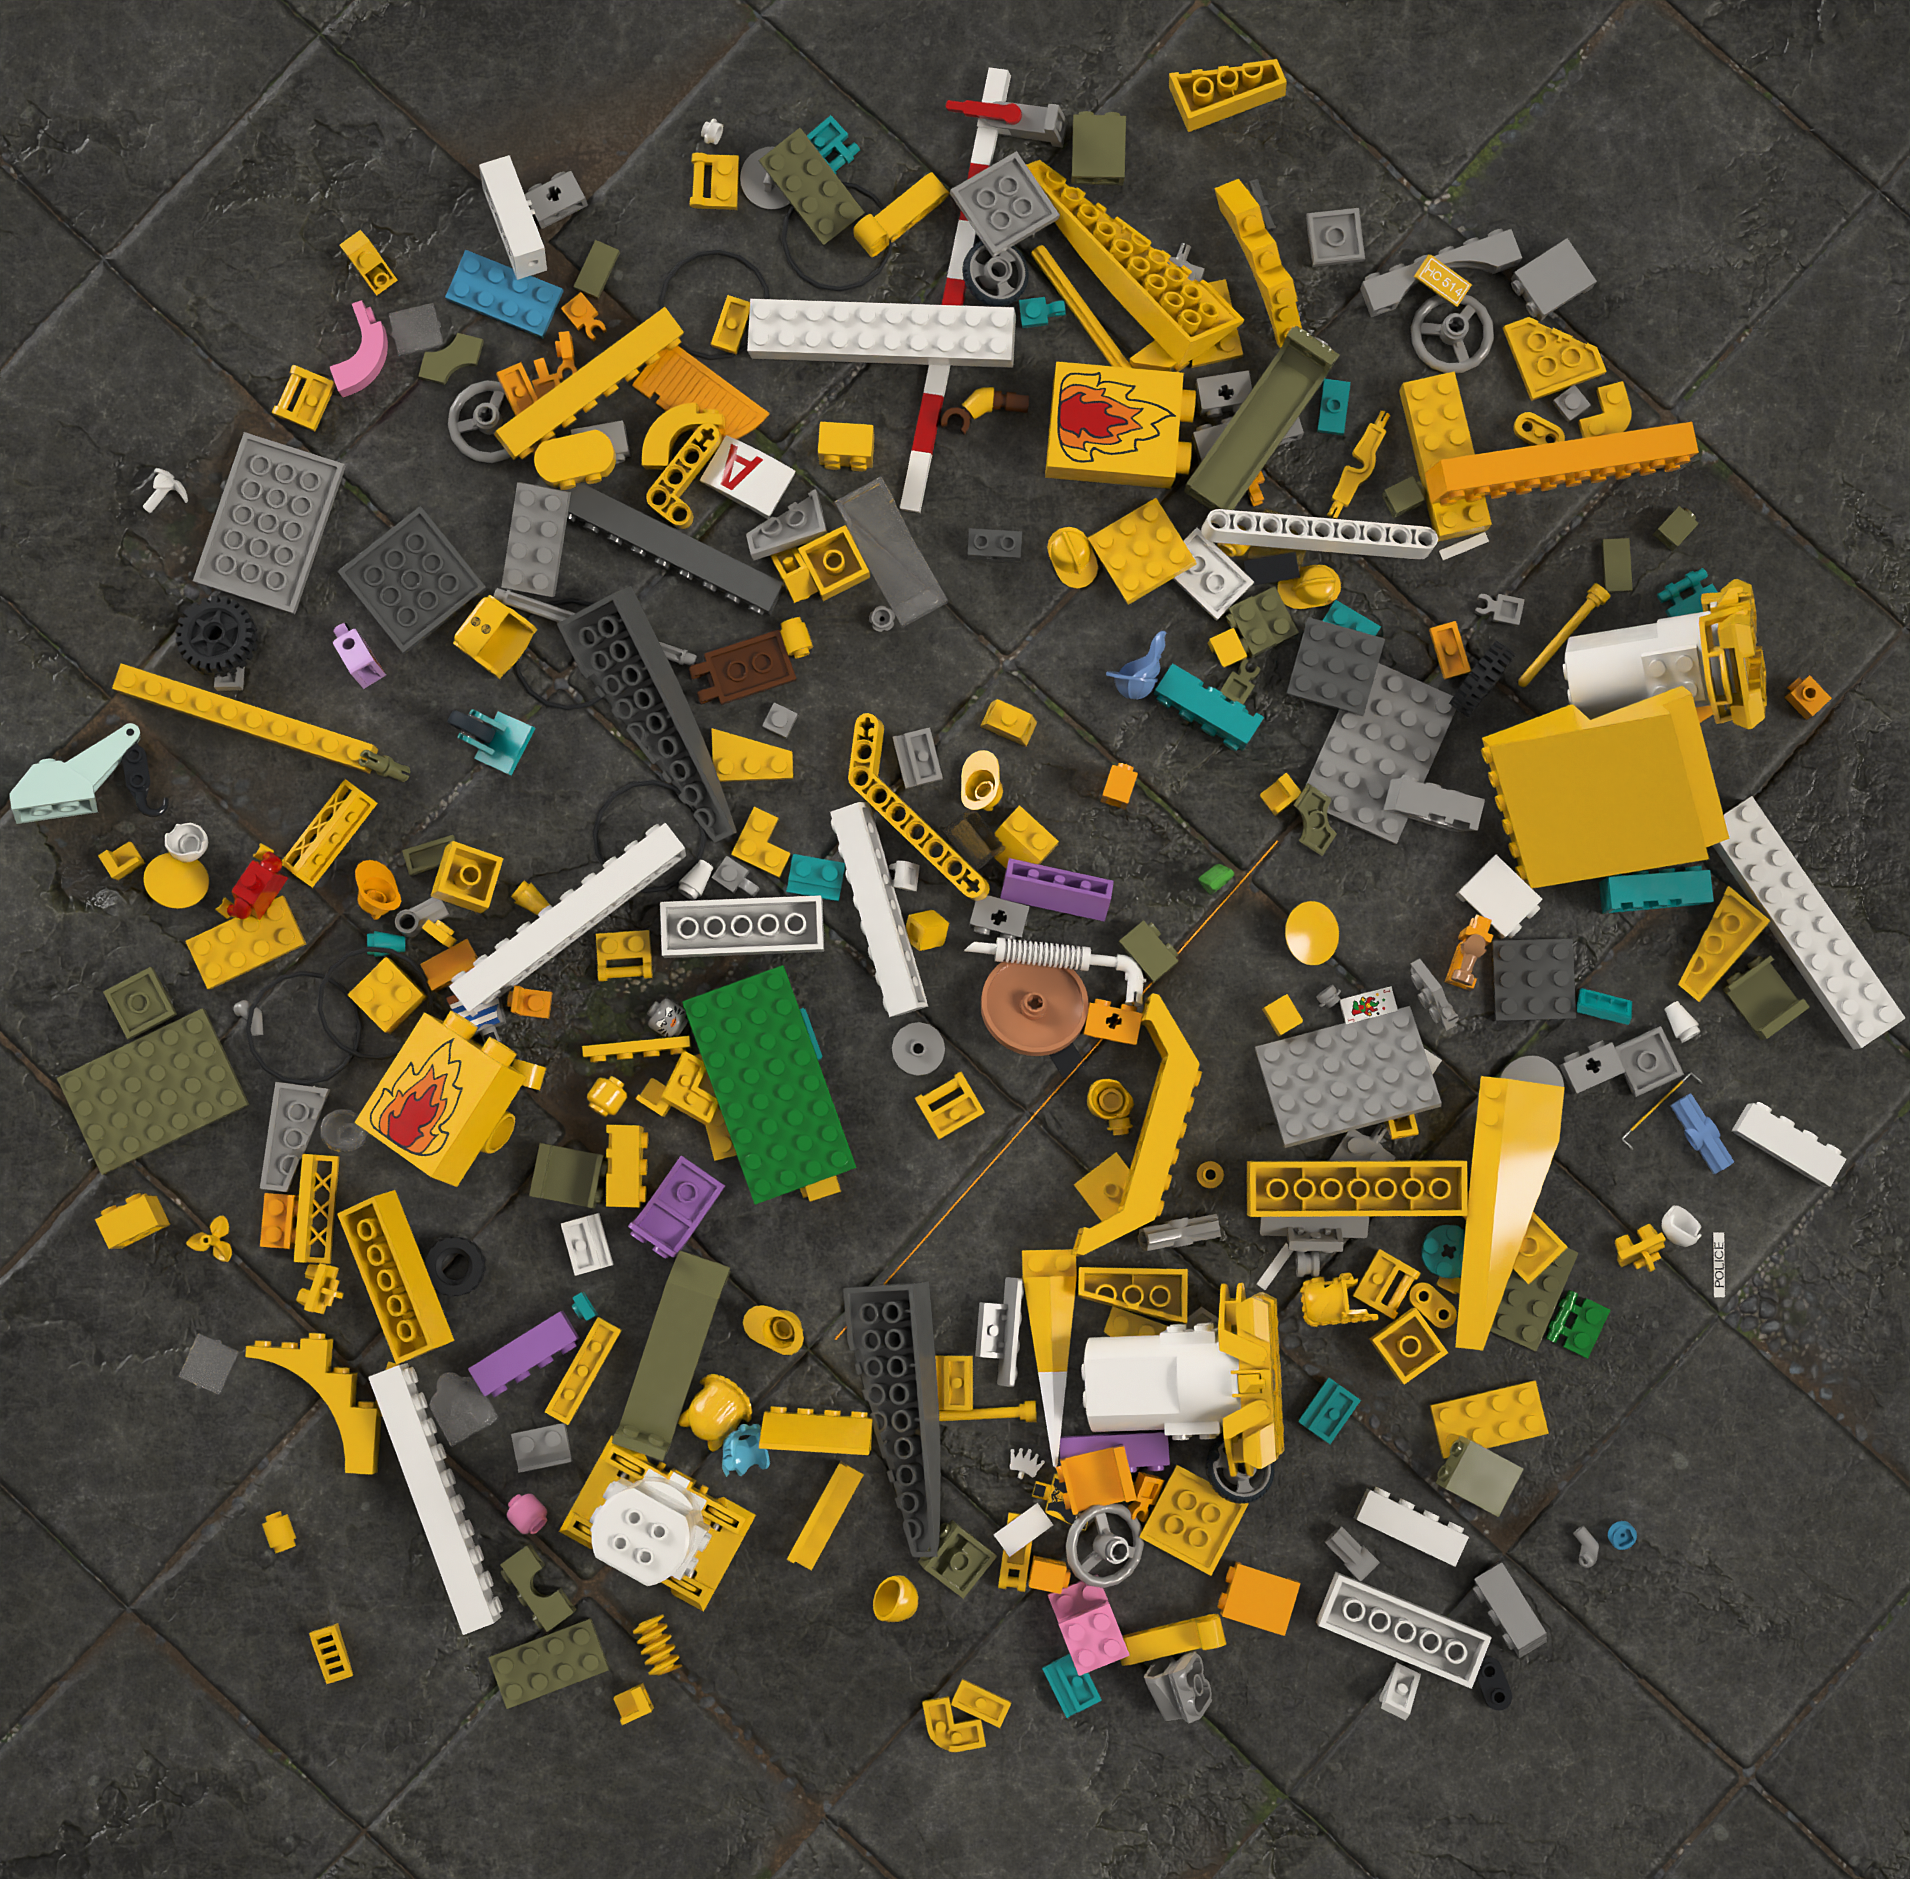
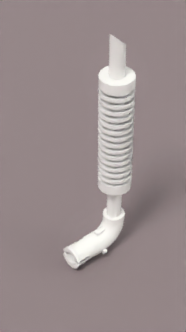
M998 937L996 944L974 942L964 950L966 952L994 954L995 961L997 962L1005 960L1008 963L1010 960L1011 963L1016 961V964H1019L1021 961V964L1026 962L1027 965H1030V962H1032V965L1037 963V966L1042 964L1044 967L1046 964H1048V967L1053 965L1054 968L1057 965L1058 968L1064 966V969H1067L1068 966L1069 969L1074 967V970H1078L1079 967L1082 971H1088L1089 965L1116 967V970L1125 972V980L1127 981L1125 1004L1132 1006L1134 1002L1135 1007L1143 1005V982L1146 983V979L1143 978L1142 968L1129 956L1117 954V957L1091 954L1090 947L1082 946L1080 949V946L1075 948L1072 945L1069 948V945L1064 947V944H1061L1059 947V944L1054 946L1053 943H1050V946H1048V943L1043 945V942L1038 944L1035 941L1032 944V941L1027 943L1026 940L1022 943L1021 940L1016 942V939H1013L1011 942V939L1006 941L1005 938Z

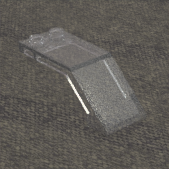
M882 477L835 501L865 564L902 628L948 603L947 597L914 542L895 504V500Z

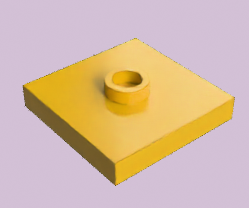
M1117 1152L1074 1184L1101 1222L1117 1213L1130 1170Z

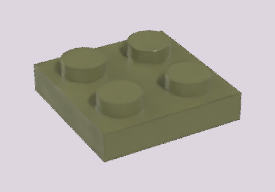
M149 967L103 991L127 1039H132L177 1015L153 967Z

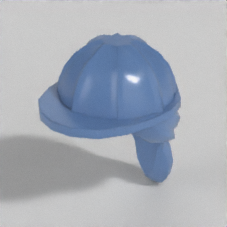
M1160 631L1156 634L1145 657L1127 663L1119 672H1106L1107 676L1114 677L1116 688L1124 697L1130 699L1144 698L1152 691L1155 682H1158L1156 676L1160 672L1159 659L1165 648L1164 638L1167 633L1166 631Z

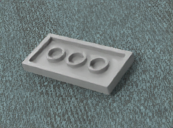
M517 482L502 588L555 597L571 496L570 491Z

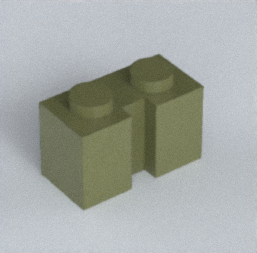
M1143 920L1119 941V945L1129 957H1132L1139 964L1145 976L1154 984L1178 963V960L1175 958L1178 956V953L1169 943L1163 944L1158 938L1161 933L1152 923L1147 925Z

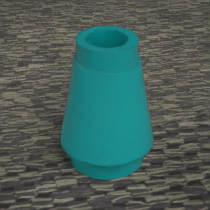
M378 931L367 933V947L390 948L399 953L405 952V936ZM367 952V955H374V957L390 954L379 952Z

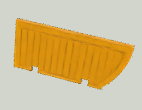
M676 346L671 351L665 348L658 353L661 358L649 367L646 366L632 384L634 388L649 399L654 393L659 395L660 397L656 404L665 411L687 403H697L699 413H703L704 409L718 410L719 414H723L725 417V429H718L721 433L722 441L726 435L736 440L747 435L770 415L769 412L679 346ZM706 433L704 435L705 440H714L712 434L708 435Z

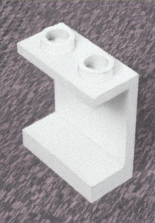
M1494 855L1456 894L1462 902L1467 901L1483 917L1492 920L1491 925L1500 933L1498 935L1500 939L1505 938L1507 935L1512 938L1522 928L1519 923L1525 917L1528 919L1532 918L1539 911L1540 907L1537 904L1542 900L1497 855Z

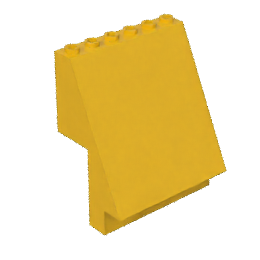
M1683 686L1592 720L1571 704L1482 738L1484 748L1481 749L1482 756L1491 768V772H1488V777L1492 786L1497 789L1498 795L1495 796V801L1498 809L1503 811L1505 819L1502 820V825L1507 835L1510 834L1512 841L1508 844L1509 850L1513 858H1516L1518 866L1515 867L1516 874L1530 888L1707 860L1709 857L1706 847L1730 839L1693 695Z

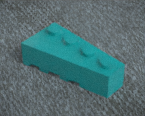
M1172 663L1155 689L1154 695L1157 696L1156 700L1167 708L1173 706L1180 711L1178 714L1183 719L1189 722L1195 720L1201 724V729L1212 737L1215 734L1224 739L1223 743L1234 751L1240 749L1243 751L1264 717L1257 712L1254 717L1249 715L1245 705L1238 701H1230V703L1225 701L1226 697L1221 691L1210 686L1207 689L1203 688L1204 683L1200 679Z
M1702 866L1685 868V872H1675V868L1659 870V873L1649 874V871L1633 872L1632 875L1622 876V874L1606 876V879L1599 882L1602 914L1712 903L1714 900L1710 870H1702Z

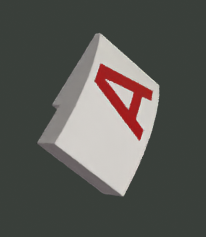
M726 435L702 475L700 482L741 506L748 507L769 519L796 471L763 452Z

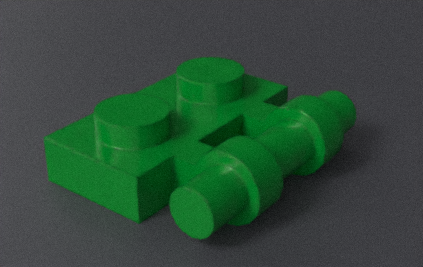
M1568 1290L1565 1299L1562 1298L1558 1305L1560 1310L1555 1320L1550 1322L1548 1327L1550 1331L1546 1339L1556 1343L1559 1335L1562 1334L1566 1336L1562 1347L1588 1359L1611 1310L1587 1298H1584L1579 1307L1574 1304L1579 1294ZM1570 1312L1576 1314V1317L1569 1329L1564 1325Z

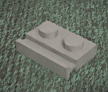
M930 727L900 736H893L905 789L943 780Z
M565 1423L511 1434L518 1473L573 1461Z

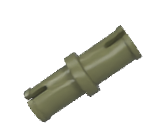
M364 750L360 754L361 757L367 759L366 761L359 758L361 766L375 770L382 777L389 776L400 782L408 780L409 776L402 773L410 774L408 766L394 762L387 755L380 756L370 750Z

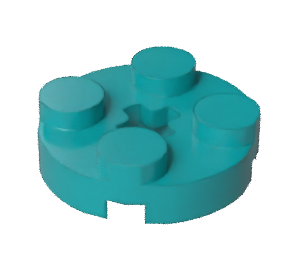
M1441 1225L1427 1233L1422 1243L1421 1259L1430 1273L1448 1279L1457 1278L1462 1275L1465 1230L1457 1225ZM1445 1244L1455 1248L1452 1259L1448 1256L1443 1257L1441 1254L1444 1251L1443 1246Z

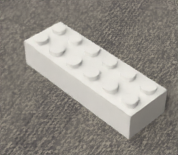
M822 896L660 902L661 945L664 958L824 952Z
M1338 1572L1334 1574L1316 1620L1320 1627L1471 1689L1492 1638L1487 1633Z

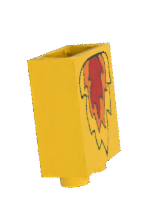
M1056 362L1053 377L1045 478L1171 489L1176 473L1189 474L1192 444L1191 442L1178 441L1180 421L1193 422L1196 391L1182 389L1184 373Z
M450 1011L446 1019L442 1021L424 1012L355 1123L430 1177L457 1187L527 1077L510 1066L517 1055L513 1050L492 1037L487 1039L483 1047L471 1038L478 1027L454 1011Z

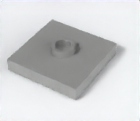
M1359 208L1306 214L1312 267L1365 261Z
M1661 1026L1615 1047L1626 1071L1623 1075L1634 1097L1684 1075Z

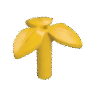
M221 1215L216 1217L210 1225L212 1235H207L204 1232L196 1233L188 1239L186 1245L195 1251H206L210 1246H213V1256L219 1261L228 1262L232 1255V1249L229 1243L220 1241V1238L228 1234L229 1224L226 1217Z

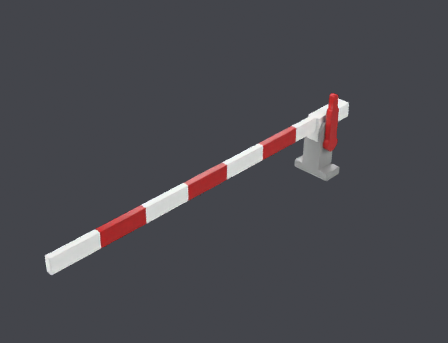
M989 68L982 102L948 100L946 102L948 111L964 113L965 116L978 118V129L967 180L992 165L998 135L1051 142L1054 147L1063 148L1068 122L1060 106L1048 104L1047 108L1006 102L1011 75L1008 70ZM962 211L960 212L942 305L963 306L967 288L963 280L962 266L967 253L976 244L977 233ZM929 365L900 504L901 510L921 512L951 365Z

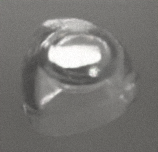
M345 1109L335 1110L327 1114L320 1128V1136L323 1143L329 1149L343 1153L353 1152L362 1147L368 1138V1132L355 1123L359 1115Z

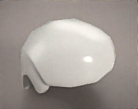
M193 823L176 824L170 833L165 834V847L173 858L181 862H192L200 858L208 847L207 834L201 826Z
M1673 1205L1664 1215L1662 1230L1667 1239L1673 1244L1687 1247L1695 1244L1701 1237V1234L1697 1236L1701 1225L1682 1207Z

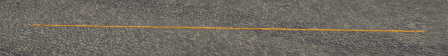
M1278 840L1266 852V854H1264V856L1257 862V864L1249 871V873L1240 881V883L1233 889V891L1226 897V899H1224V901L1201 925V927L1193 934V936L1186 942V944L1179 950V952H1177L1178 954L1190 942V940H1192V938L1199 932V930L1207 923V921L1216 913V911L1223 905V903L1230 897V895H1232V893L1255 869V867L1263 860V858L1270 852V850L1279 842ZM1150 983V984L1146 987V989L1143 991V993H1145V991L1152 985V983ZM1119 1019L1116 1021V1023H1114L1111 1029H1113V1027L1119 1022ZM1100 1039L1099 1042L1092 1048V1050H1090V1052L1083 1058V1060L1076 1066V1068L1067 1076V1078L1059 1085V1087L1052 1093V1095L1045 1101V1103H1043V1105L1038 1109V1111H1036V1113L1028 1120V1122L1021 1128V1130H1019V1132L1012 1138V1140L1005 1146V1148L998 1154V1156H996V1158L988 1165V1167L981 1173V1175L974 1181V1183H972V1185L967 1189V1191H965V1193L957 1200V1202L950 1208V1210H948V1212L941 1218V1220L917 1245V1247L910 1253V1255L893 1272V1274L886 1280V1282L883 1285H885L892 1278V1276L900 1269V1267L907 1261V1259H909V1257L916 1251V1249L923 1243V1241L932 1233V1231L940 1224V1222L947 1216V1214L954 1208V1206H956V1204L964 1197V1195L971 1189V1187L978 1181V1179H980V1177L985 1173V1171H987V1169L994 1163V1161L1011 1144V1142L1018 1136V1134L1025 1128V1126L1035 1117V1115L1042 1109V1107L1049 1101V1099H1051V1097L1056 1093V1091H1058V1089L1065 1083V1081L1073 1074V1072L1080 1066V1064H1082V1062L1089 1056V1054L1096 1048V1046H1098V1044L1103 1039ZM847 1326L839 1333L835 1340L845 1331Z

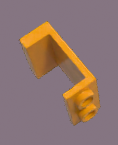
M1123 1444L1060 1459L1061 1466L1056 1467L1059 1482H1065L1067 1493L1062 1494L1066 1510L1071 1509L1073 1515L1086 1510L1092 1505L1105 1506L1122 1501L1130 1502L1137 1500Z
M1236 1561L1234 1567H1229L1225 1582L1229 1583L1227 1592H1222L1219 1598L1217 1608L1221 1609V1616L1285 1636L1300 1582L1288 1577L1286 1579L1257 1570Z

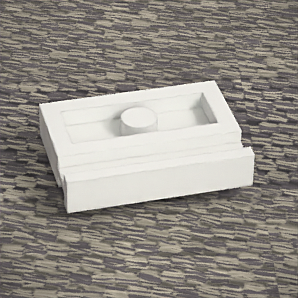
M599 1213L561 1224L575 1276L614 1265Z

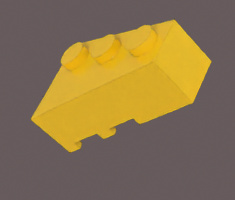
M606 1125V1133H609V1148L606 1149V1157H608L606 1206L641 1208V1202H646V1186H642V1175H647V1159H643V1148H648V1132H644V1127Z

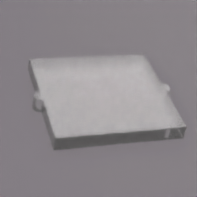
M434 303L389 313L393 330L391 336L395 339L399 356L444 345L440 331L442 324L437 319Z
M198 1333L179 1377L196 1384L198 1389L205 1388L220 1395L239 1351L222 1344L221 1340L215 1341Z

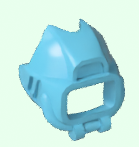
M741 1424L739 1430L732 1432L723 1440L722 1469L726 1477L729 1475V1471L736 1470L737 1474L742 1476L749 1467L755 1464L759 1465L761 1469L769 1467L770 1460L767 1449L759 1448L761 1435L759 1424H753L752 1426ZM742 1435H751L746 1440H739V1437Z

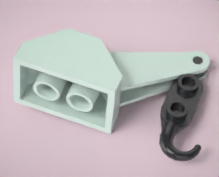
M132 723L124 725L65 763L55 761V759H43L39 761V764H33L10 793L11 808L16 824L98 812L95 792L121 761L123 762L126 786L136 800L138 810L148 817L162 815L169 805L167 797L163 799V804L158 809H151L147 805L146 798L151 782L146 752L137 744L140 740L138 726Z

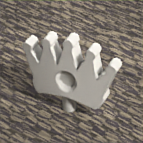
M1022 1448L1019 1449V1453L1015 1458L1014 1449H1011L1010 1470H1018L1017 1478L1023 1479L1024 1473L1032 1478L1035 1477L1045 1461L1042 1460L1037 1465L1038 1454H1035V1457L1030 1461L1031 1449L1027 1451L1023 1458Z

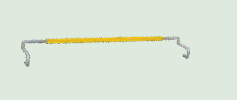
M1692 1072L1689 1073L1664 1098H1662L1641 1120H1639L1626 1135L1622 1137V1141L1625 1142L1631 1150H1633L1632 1146L1629 1145L1624 1140V1138L1631 1131H1633L1648 1115H1650L1671 1093H1673L1683 1083V1081L1686 1078L1692 1075L1698 1080L1700 1084H1702V1081L1699 1078H1697Z

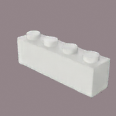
M1757 1102L1756 1104L1746 1105L1731 1132L1819 1185L1831 1187L1846 1161V1158L1840 1155L1841 1151L1830 1144L1822 1145L1817 1142L1818 1137L1807 1130H1803V1132L1794 1128L1795 1123L1784 1116L1777 1118L1770 1113L1772 1109L1763 1103Z
M1376 1486L1374 1491L1366 1489L1353 1518L1456 1567L1469 1538L1463 1534L1464 1528L1450 1521L1448 1526L1438 1522L1439 1516L1427 1510H1424L1423 1514L1413 1510L1414 1504L1401 1498L1397 1503L1389 1499V1492Z

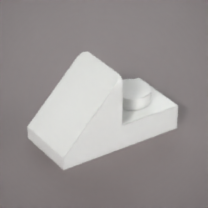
M1396 1662L1379 1698V1701L1382 1702L1381 1709L1406 1720L1411 1712L1421 1674Z

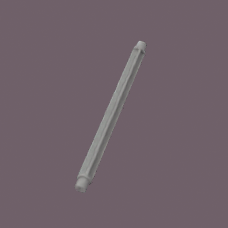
M497 588L494 593V598L503 602L504 605H509L556 622H561L576 614L511 592V590L505 591ZM659 642L667 659L678 662L680 665H695L697 655L688 653V650H682Z

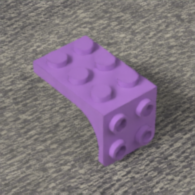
M680 1156L645 1208L629 1224L628 1227L632 1229L630 1234L642 1243L649 1241L655 1246L652 1250L665 1259L669 1258V1256L677 1257L679 1250H682L725 1188V1185L685 1157Z

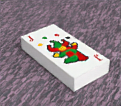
M1391 986L1339 1000L1346 1024L1398 1011Z

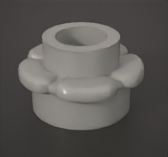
M885 606L876 607L869 615V622L872 623V628L876 631H888L894 626L895 614ZM880 617H884L885 620L880 621Z
M1333 984L1324 989L1316 996L1317 1000L1321 1003L1319 1006L1323 1007L1326 1005L1327 1008L1335 1005L1340 1000L1338 995L1341 993V990H1337Z

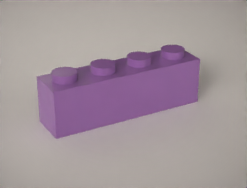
M1009 858L1000 899L1105 922L1114 881Z
M560 1311L468 1368L484 1397L490 1394L496 1397L507 1390V1383L512 1380L519 1383L531 1374L528 1370L538 1365L541 1369L554 1361L551 1357L559 1351L565 1354L577 1346L575 1341L580 1339L564 1311Z
M1165 1431L1061 1436L1059 1445L1060 1459L1123 1444L1130 1472H1137V1467L1147 1466L1148 1471L1164 1470V1465H1170L1168 1435H1165Z

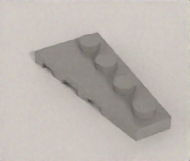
M275 1082L260 1189L289 1192L302 1160V1154L305 1153L330 1089Z

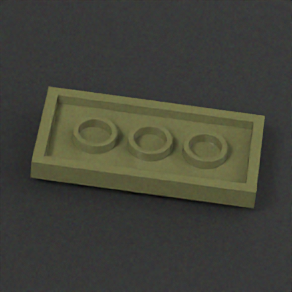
M798 128L758 160L822 246L865 213L801 128Z
M1567 1248L1529 1285L1513 1269L1490 1332L1537 1351L1578 1256V1252Z
M591 1618L488 1657L506 1709L610 1669Z

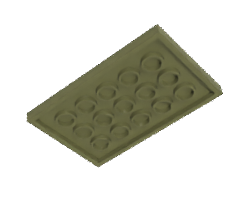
M204 1008L57 1078L101 1175H105L249 1105Z

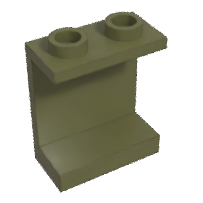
M1083 111L1079 112L1078 115L1073 114L1071 184L1123 185L1125 178L1126 116H1120L1117 112L1094 115L1093 112Z
M1761 955L1747 964L1750 969L1743 974L1738 971L1726 980L1728 985L1723 988V991L1760 1040L1768 1039L1810 1008L1804 999L1798 1000L1771 965L1770 962L1774 960L1771 955L1762 958Z
M540 1143L529 1196L596 1208V1203L601 1204L604 1188H600L601 1178H606V1173L608 1172V1162L605 1161L606 1156Z
M1460 1435L1459 1439L1451 1446L1450 1456L1446 1464L1442 1465L1438 1471L1436 1484L1499 1517L1523 1468Z

